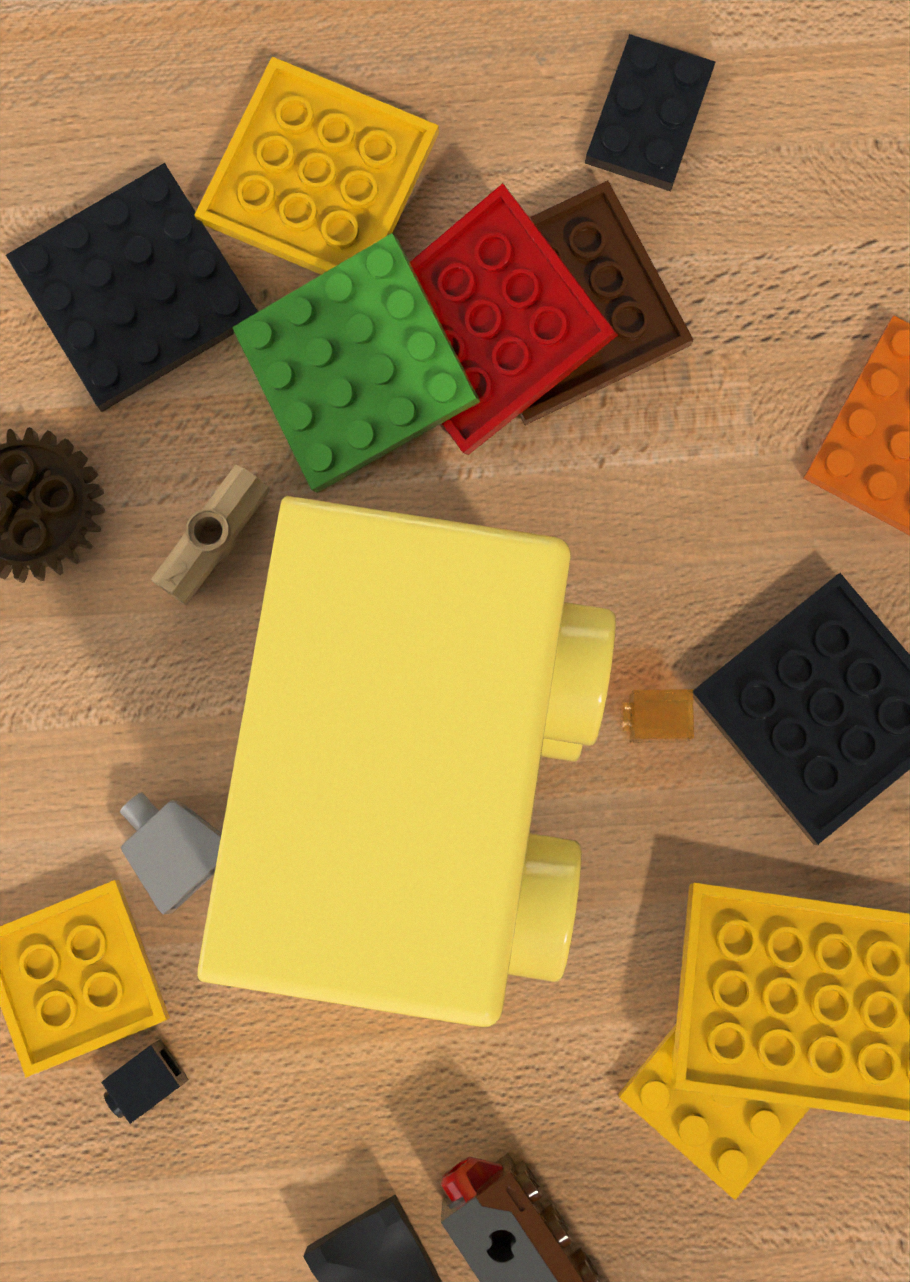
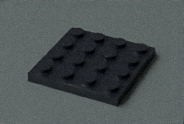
M165 163L6 254L16 274L101 412L235 334L232 327L258 312L202 221L195 218L194 208Z
M841 573L837 574L689 693L813 845H819L910 770V654Z

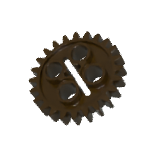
M30 427L27 428L23 440L12 429H8L7 443H0V503L2 504L0 513V578L4 580L12 570L14 579L25 583L28 572L31 570L35 578L45 581L46 567L48 566L59 575L63 574L61 560L67 557L70 561L78 564L80 560L74 551L77 546L86 549H92L93 547L90 541L84 537L87 531L101 532L102 529L91 520L93 515L105 513V508L92 500L103 495L104 489L99 484H89L99 475L92 466L84 467L88 458L81 450L72 454L74 445L68 439H63L57 445V437L48 430L39 441L38 434ZM29 464L27 476L19 482H12L13 471L20 465ZM50 470L51 475L44 478V473ZM60 489H68L66 502L59 507H50L52 495ZM23 500L33 503L29 510L19 507ZM40 527L41 537L39 541L31 547H24L23 538L25 534L32 528ZM8 532L7 539L1 540V535Z

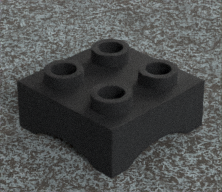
M396 1195L308 1245L303 1255L318 1282H442Z

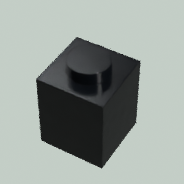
M160 1039L148 1046L101 1083L107 1090L104 1093V1099L108 1107L118 1118L125 1116L129 1124H131L189 1079Z

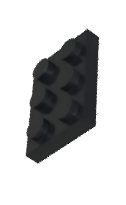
M629 34L588 148L585 164L671 192L716 62Z

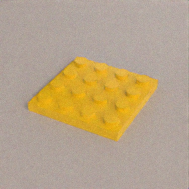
M272 56L194 216L197 220L202 221L206 227L322 275L393 233L439 135V125Z

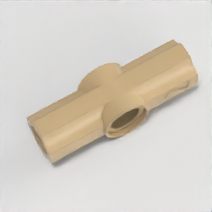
M235 464L204 508L196 511L189 518L185 534L151 580L174 598L187 605L219 560L227 557L232 552L236 543V537L268 495L270 488L248 470ZM211 525L222 527V535L216 543L205 545L200 542V536L206 527Z

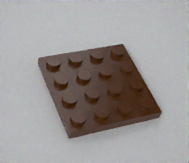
M608 180L530 217L618 336L519 414L525 426L690 347L694 340Z

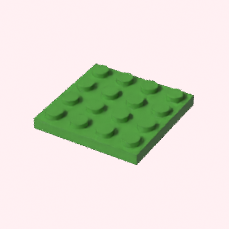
M393 233L232 327L311 490L317 493L480 402L402 246Z

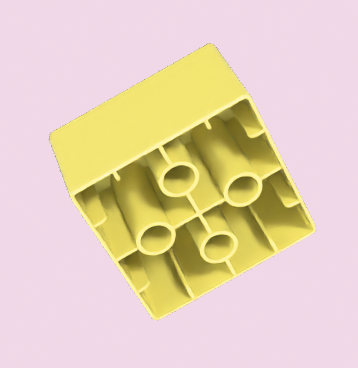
M286 496L282 499L197 974L202 982L476 1027H489L495 1024L501 1017L508 975L557 982L562 978L568 960L576 915L582 850L580 844L575 840L530 833L541 757L577 761L583 745H593L596 742L607 698L616 630V615L610 609L564 602L571 560V551L566 542L553 536Z

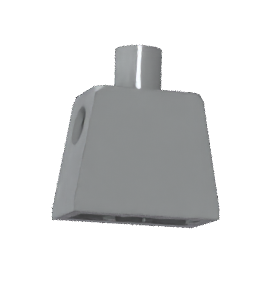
M141 792L129 800L120 810V813L137 831L121 846V850L158 910L163 915L172 914L214 875L222 833L182 802L171 800L161 810H158Z

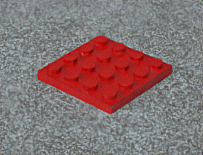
M503 183L410 261L480 400L479 403L442 423L462 453L466 455L471 454L618 336Z

